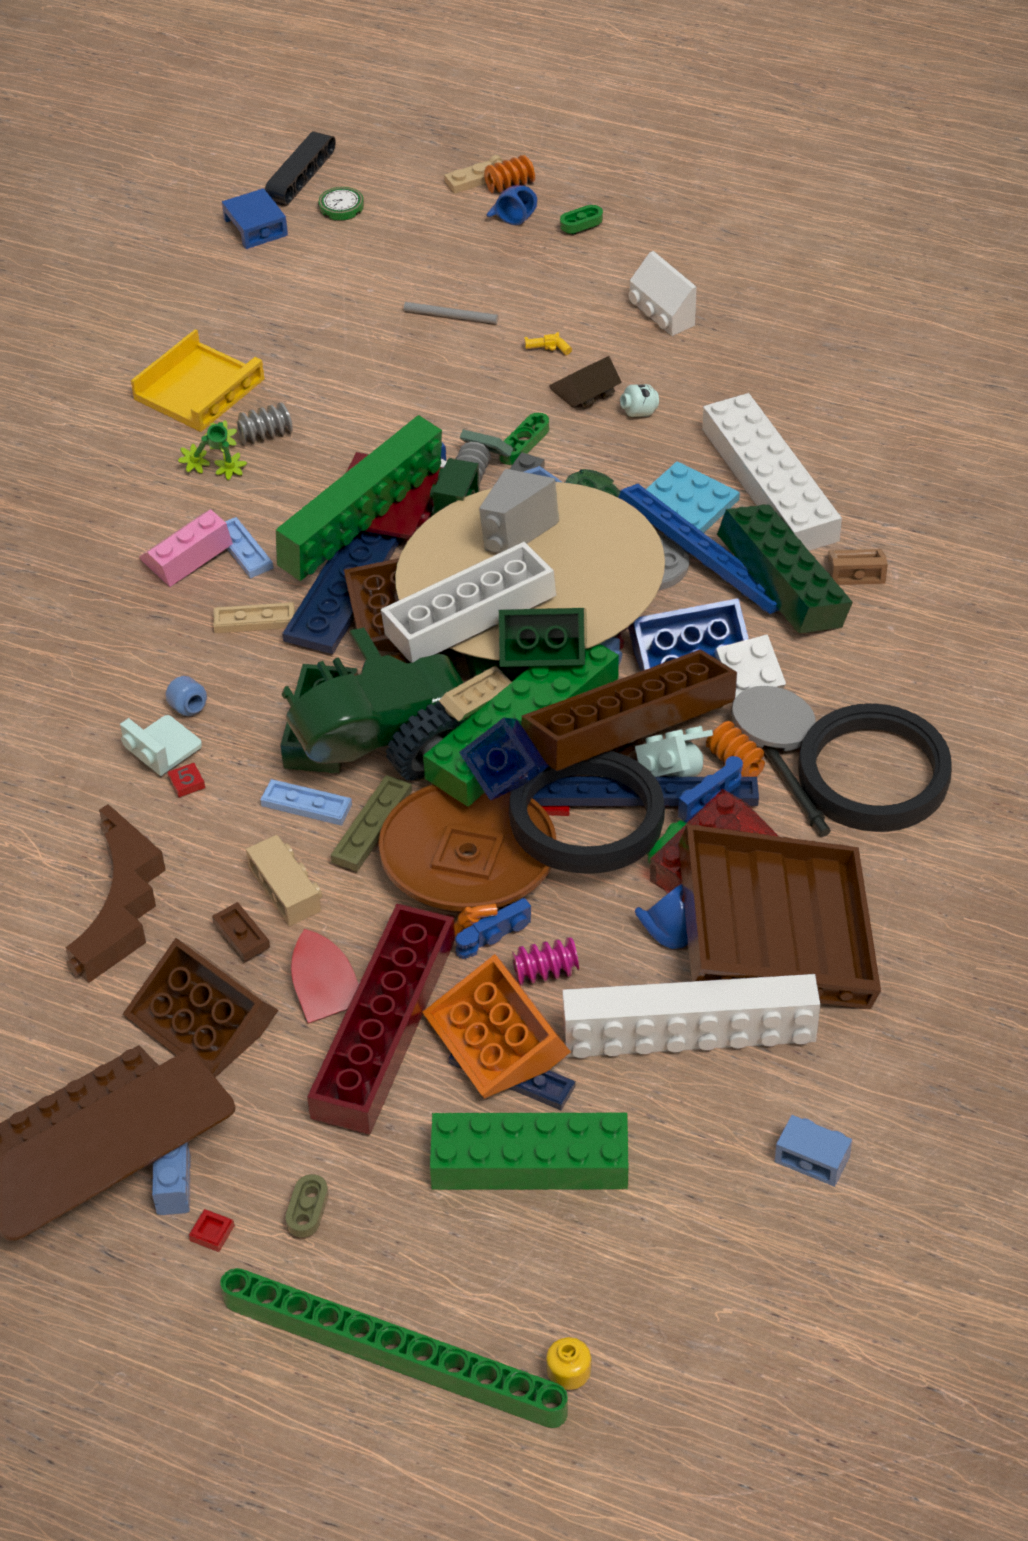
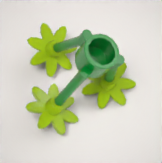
M226 420L218 422V424L211 423L207 433L202 436L197 448L195 444L191 445L190 451L186 448H180L184 457L178 459L179 463H188L186 466L187 472L195 468L199 474H202V466L210 465V462L203 458L207 454V451L203 449L208 444L211 450L221 449L223 452L224 460L214 461L215 465L220 467L216 471V475L225 473L226 479L230 480L233 472L238 476H242L243 472L240 468L247 465L246 461H238L240 453H236L232 457L230 455L229 445L235 446L237 444L231 436L237 432V429L227 430L228 424Z

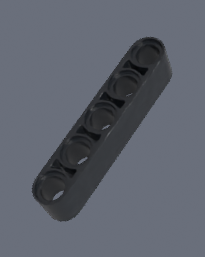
M312 131L266 183L265 191L273 201L286 205L291 203L333 154L336 146L335 137Z

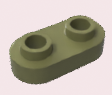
M315 1174L305 1175L297 1181L285 1218L288 1231L296 1237H309L319 1228L329 1195L327 1183L321 1176ZM311 1193L317 1194L315 1197H307ZM302 1221L308 1222L307 1224L299 1225Z

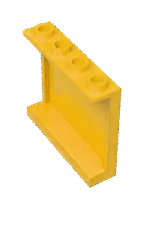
M194 329L141 373L136 375L131 380L134 400L202 432L265 380L261 359L254 357L245 364L200 343L198 330Z

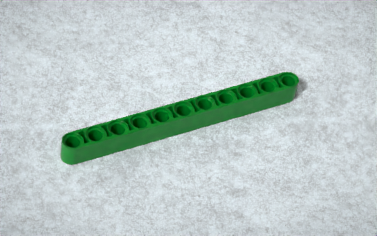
M230 1269L221 1277L220 1284L224 1304L235 1313L544 1427L557 1428L567 1420V1391L558 1383L244 1269ZM237 1288L243 1289L239 1292H232L234 1289ZM268 1299L273 1300L270 1303H262L263 1301ZM295 1311H304L303 1313L298 1315L292 1314ZM326 1322H335V1324L331 1326L323 1325ZM358 1333L367 1334L364 1337L360 1338L354 1337ZM391 1344L398 1345V1347L394 1349L385 1348L386 1346ZM420 1356L430 1357L424 1361L417 1360ZM455 1367L462 1369L461 1371L455 1373L448 1371L449 1369ZM491 1379L494 1381L491 1384L480 1383L482 1380ZM516 1391H524L527 1394L523 1396H515L512 1393ZM548 1403H557L559 1406L556 1408H547L545 1405Z

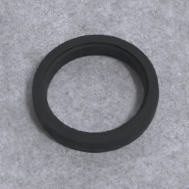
M865 703L834 710L812 725L805 735L800 749L798 769L801 787L816 809L822 811L826 817L841 825L857 830L889 832L914 826L927 819L940 807L950 785L952 762L949 747L943 736L924 718L896 706ZM863 729L884 730L901 735L921 748L932 765L933 777L921 793L907 801L892 805H867L847 799L831 789L821 777L816 760L821 750L831 740L842 734Z
M614 751L601 753L588 760L575 763L557 771L538 759L525 768L517 777L511 790L509 802V819L512 833L522 849L531 857L549 867L571 873H605L635 863L655 846L661 835L665 818L663 792L655 776L641 763ZM574 775H597L617 780L631 788L643 801L646 808V816L640 826L623 839L605 845L577 846L555 840L540 831L530 819L527 808L533 796L541 788L557 779Z

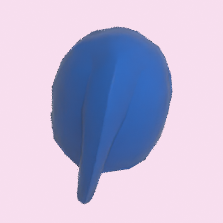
M511 186L500 194L496 203L486 215L487 217L497 215L508 224L520 225L536 209L537 196L527 186Z
M682 884L670 891L647 911L640 907L635 909L636 916L650 935L661 945L670 949L683 948L688 945L685 906L682 901Z

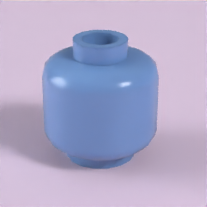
M189 676L175 678L170 682L165 693L169 706L183 716L196 715L203 709L207 700V692L204 687Z

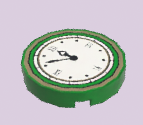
M350 187L331 188L323 192L319 197V210L322 215H329V218L333 220L352 219L356 216L357 212L360 211L361 213L363 211L364 198L358 190Z

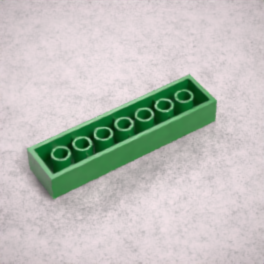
M417 415L275 529L277 566L297 580L302 581L308 575H312L322 563L330 560L344 545L350 544L356 535L362 530L365 531L369 528L373 519L378 515H385L394 502L402 501L410 489L419 487L425 477L439 470L442 463V430L420 415Z
M598 644L586 649L585 665L531 666L423 755L425 779L467 807L470 806L531 754V752L521 746L522 715L618 680L619 655Z

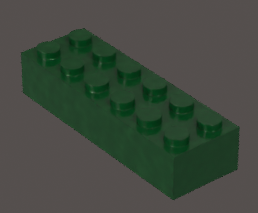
M769 504L726 509L717 532L718 537L747 568L748 573L757 584H760L765 589L766 595L777 603L776 607L798 633L842 628L853 601Z

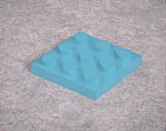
M678 461L646 488L647 491L703 533L724 515L726 509H730L740 498L739 491Z

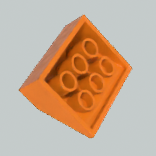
M496 954L422 1012L484 1099L547 1072L571 1053L557 1032Z

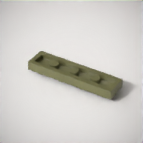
M385 775L332 852L331 862L358 872L379 841L380 831L387 816L398 803L411 794L412 784Z

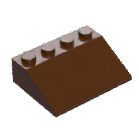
M399 558L344 570L357 629L365 628L378 651L401 653L385 635L381 614L382 608L399 601L395 577Z
M175 938L123 1015L175 1055L191 1048L216 1078L263 1034L279 1010L195 948Z

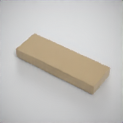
M294 602L214 608V633L285 629L295 614Z

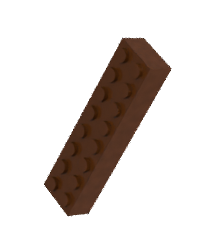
M701 649L522 715L521 746L554 770L565 769L575 763L588 760L593 756L611 751L624 744L632 743L637 739L655 734L660 730L678 725L683 721L701 716L706 712L734 702L736 697L737 671Z

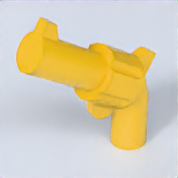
M559 332L544 335L543 338L529 339L524 337L525 349L545 347V350L550 349L553 351L557 346L565 355H569L572 352V347L559 337Z

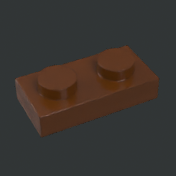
M238 902L212 915L213 924L244 962L270 948L269 939Z

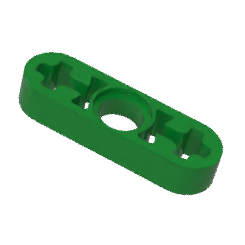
M540 412L530 414L504 440L512 448L515 447V452L513 449L508 457L499 455V460L503 464L513 465L521 452L528 454L548 434L549 417ZM520 437H529L530 439H529V440H519L518 438H520Z

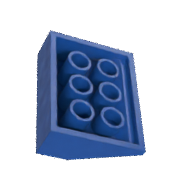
M739 598L641 616L628 627L634 655L640 671L700 649L716 658L714 653L716 648L749 639Z

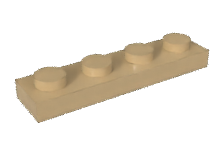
M495 665L445 693L439 702L445 707L446 712L450 716L461 721L482 708L512 682Z

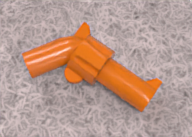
M496 903L465 908L454 923L455 938L457 933L463 932L464 929L472 926L473 923L478 922L483 917L496 916Z

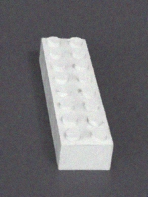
M749 393L703 406L702 430L756 506L769 504L809 551L840 541L842 517Z
M815 974L566 989L563 990L564 1042L571 1051L566 1058L816 1042L820 1012Z

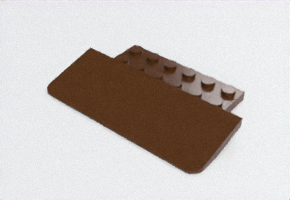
M138 1045L133 1049L126 1050L122 1055L108 1063L98 1066L85 1076L71 1081L67 1086L53 1094L41 1098L28 1108L14 1113L10 1118L0 1123L1 1236L6 1240L14 1241L29 1235L228 1119L236 1109L234 1100L191 1048L158 1065Z

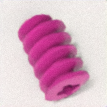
M571 937L566 938L564 946L559 939H556L553 942V948L545 941L542 942L541 951H539L536 944L530 945L529 953H527L524 946L518 947L517 955L512 951L516 978L521 986L524 983L525 976H528L533 984L536 981V975L539 973L543 980L547 981L549 971H552L556 979H559L561 969H564L568 977L572 974V967H576L579 971L576 946Z

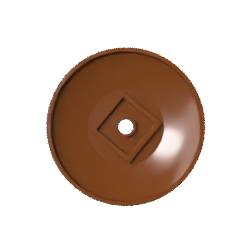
M498 782L468 807L434 784L424 787L398 803L387 816L380 831L379 855L384 871L389 879L411 898L439 909L463 911L467 907L472 908L496 903L498 908L513 903L538 887L552 867L531 857L516 841L509 819V802L512 787ZM532 798L527 808L530 819L540 831L557 840L555 828L549 815ZM466 851L475 853L470 856L463 855Z

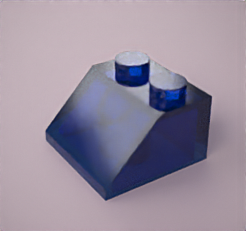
M503 717L459 752L490 800H494L528 783L548 767L519 721L514 718Z

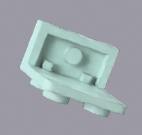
M170 715L161 717L144 730L130 718L120 724L122 731L121 741L125 748L160 776L202 747L201 740Z
M702 726L686 729L685 735H683L682 730L665 733L666 739H663L662 735L645 738L646 744L635 746L638 762L646 767L655 777L689 770L691 768L685 742L713 736V731H703Z

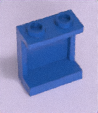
M264 188L222 201L224 220L226 222L232 221L240 231L242 245L245 249L288 236L286 216Z

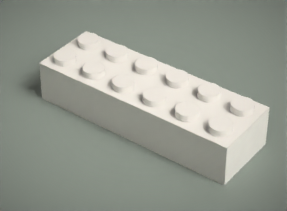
M522 542L382 608L381 614L385 635L411 663L419 658L435 655L499 624V610L530 609L555 597L554 570L525 542Z

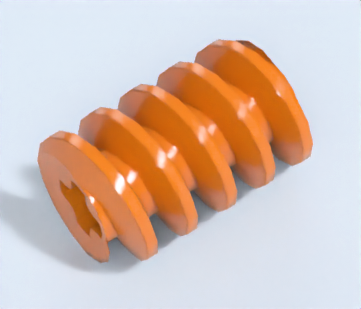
M520 155L518 158H511L510 161L504 160L502 163L497 162L494 165L486 166L484 177L489 191L494 193V187H496L500 193L503 191V185L507 189L511 187V182L513 186L519 185L520 180L523 185H526L527 177L530 182H534L535 172L529 158L525 155Z
M732 721L722 723L713 731V736L707 737L706 747L724 763L731 756L741 758L743 761L742 777H757L765 767V761L762 760L764 757L763 749L757 748L754 741H749V737L742 734L741 729L735 727Z

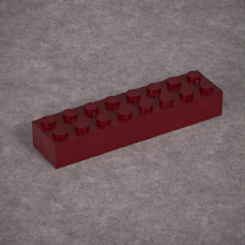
M396 903L307 1096L310 1119L371 1135L422 1018V1012L426 1009L455 942L454 917Z

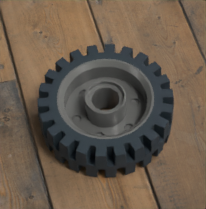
M436 702L435 705H428L425 711L423 709L419 710L416 717L412 715L408 719L409 722L407 724L403 723L400 726L401 731L395 732L393 735L394 740H391L388 744L389 748L386 750L388 755L386 757L396 771L406 780L414 781L417 778H424L423 755L465 721V719L458 721L450 716L440 702Z

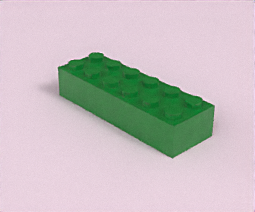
M627 1112L432 1113L430 1152L432 1190L628 1189Z

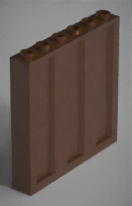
M686 825L679 841V853L692 982L815 974L820 1003L863 1009L872 1008L881 992L859 847L700 825Z

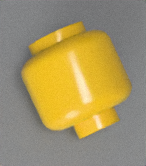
M572 1337L560 1338L553 1342L546 1356V1370L550 1381L558 1383L565 1390H574L585 1385L590 1378L592 1369V1358L589 1348L581 1340Z

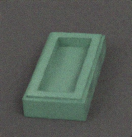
M464 429L460 435L461 440L465 443H481L488 448L490 453L508 457L514 449L498 437Z

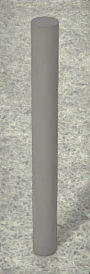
M412 302L404 303V311L491 324L498 323L497 314Z

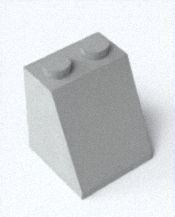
M510 469L503 471L479 508L484 549L486 551L501 553L522 542L527 544L559 522L555 478Z

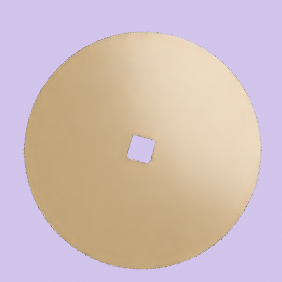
M555 482L559 522L527 543V545L554 570L556 596L530 609H587V649L604 642L627 628L649 607L662 583L665 569L664 550L660 537L652 524L636 508L624 500L595 488ZM491 489L477 492L465 497L464 501L458 500L429 518L416 530L404 547L397 564L395 577L399 600L499 554L484 549L479 511L480 506ZM499 624L449 648L474 657L500 660Z

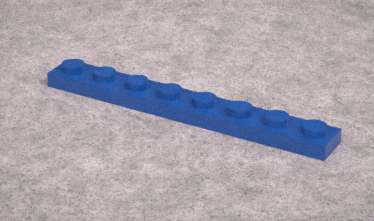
M635 484L621 489L618 498L636 508L652 525L662 531L666 537L678 543L686 552L699 559L704 566L709 567L720 575L724 581L737 588L742 595L758 604L762 610L769 614L779 610L776 607L777 603L766 595L765 589L760 584H757L738 558L641 485Z

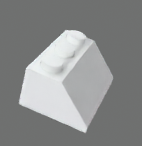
M654 251L649 252L630 279L629 300L671 336L695 326L697 287Z

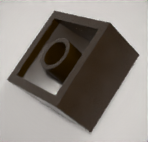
M607 356L550 384L549 387L571 407L581 404L584 408L596 402L595 396L601 394L603 398L614 393V387L621 384L622 381L610 356Z

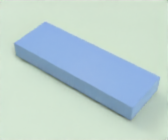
M235 517L225 521L233 542L226 549L248 577L253 578L272 570L273 562L238 518Z
M273 779L270 780L260 799L261 806L341 826L352 806L351 798Z

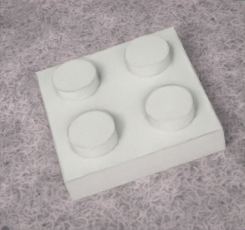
M768 634L718 647L714 651L717 660L737 671L736 697L742 691L751 687L773 686L783 689L786 685Z

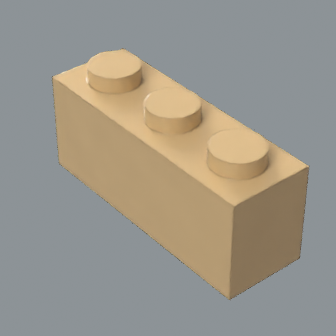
M275 835L246 848L249 869L289 926L321 912L320 899L322 898V892L316 882L311 883L308 879V873L303 863L296 862L293 850L288 843L284 844L279 836Z

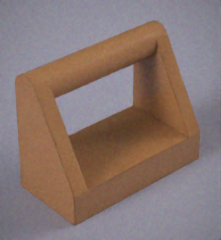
M882 549L828 550L830 576L838 585L885 584L888 563Z

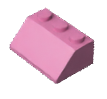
M210 509L141 554L139 558L161 580L171 587L231 546L233 542L226 522Z

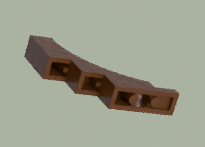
M109 804L101 808L99 813L101 817L100 828L104 833L108 854L113 862V878L110 892L104 906L92 924L76 940L65 947L69 959L66 962L69 970L75 976L80 975L88 983L146 943L143 925L137 919L156 907L153 888L148 882L166 871L162 851Z

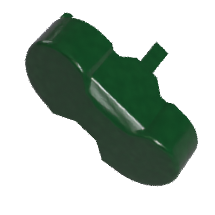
M364 627L350 630L351 636L366 659L361 674L356 676L348 674L338 657L334 658L332 662L340 676L333 678L323 661L318 662L317 667L325 682L313 686L311 690L302 695L298 700H296L289 686L284 687L281 695L284 699H287L291 706L287 712L286 720L305 754L312 761L324 764L352 762L378 747L388 745L391 740H394L393 735L395 732H400V726L403 723L407 724L409 722L408 719L412 715L416 717L419 710L423 709L425 711L428 705H435L445 693L464 683L449 657L437 654L422 657L415 662L406 664L390 655L381 656Z

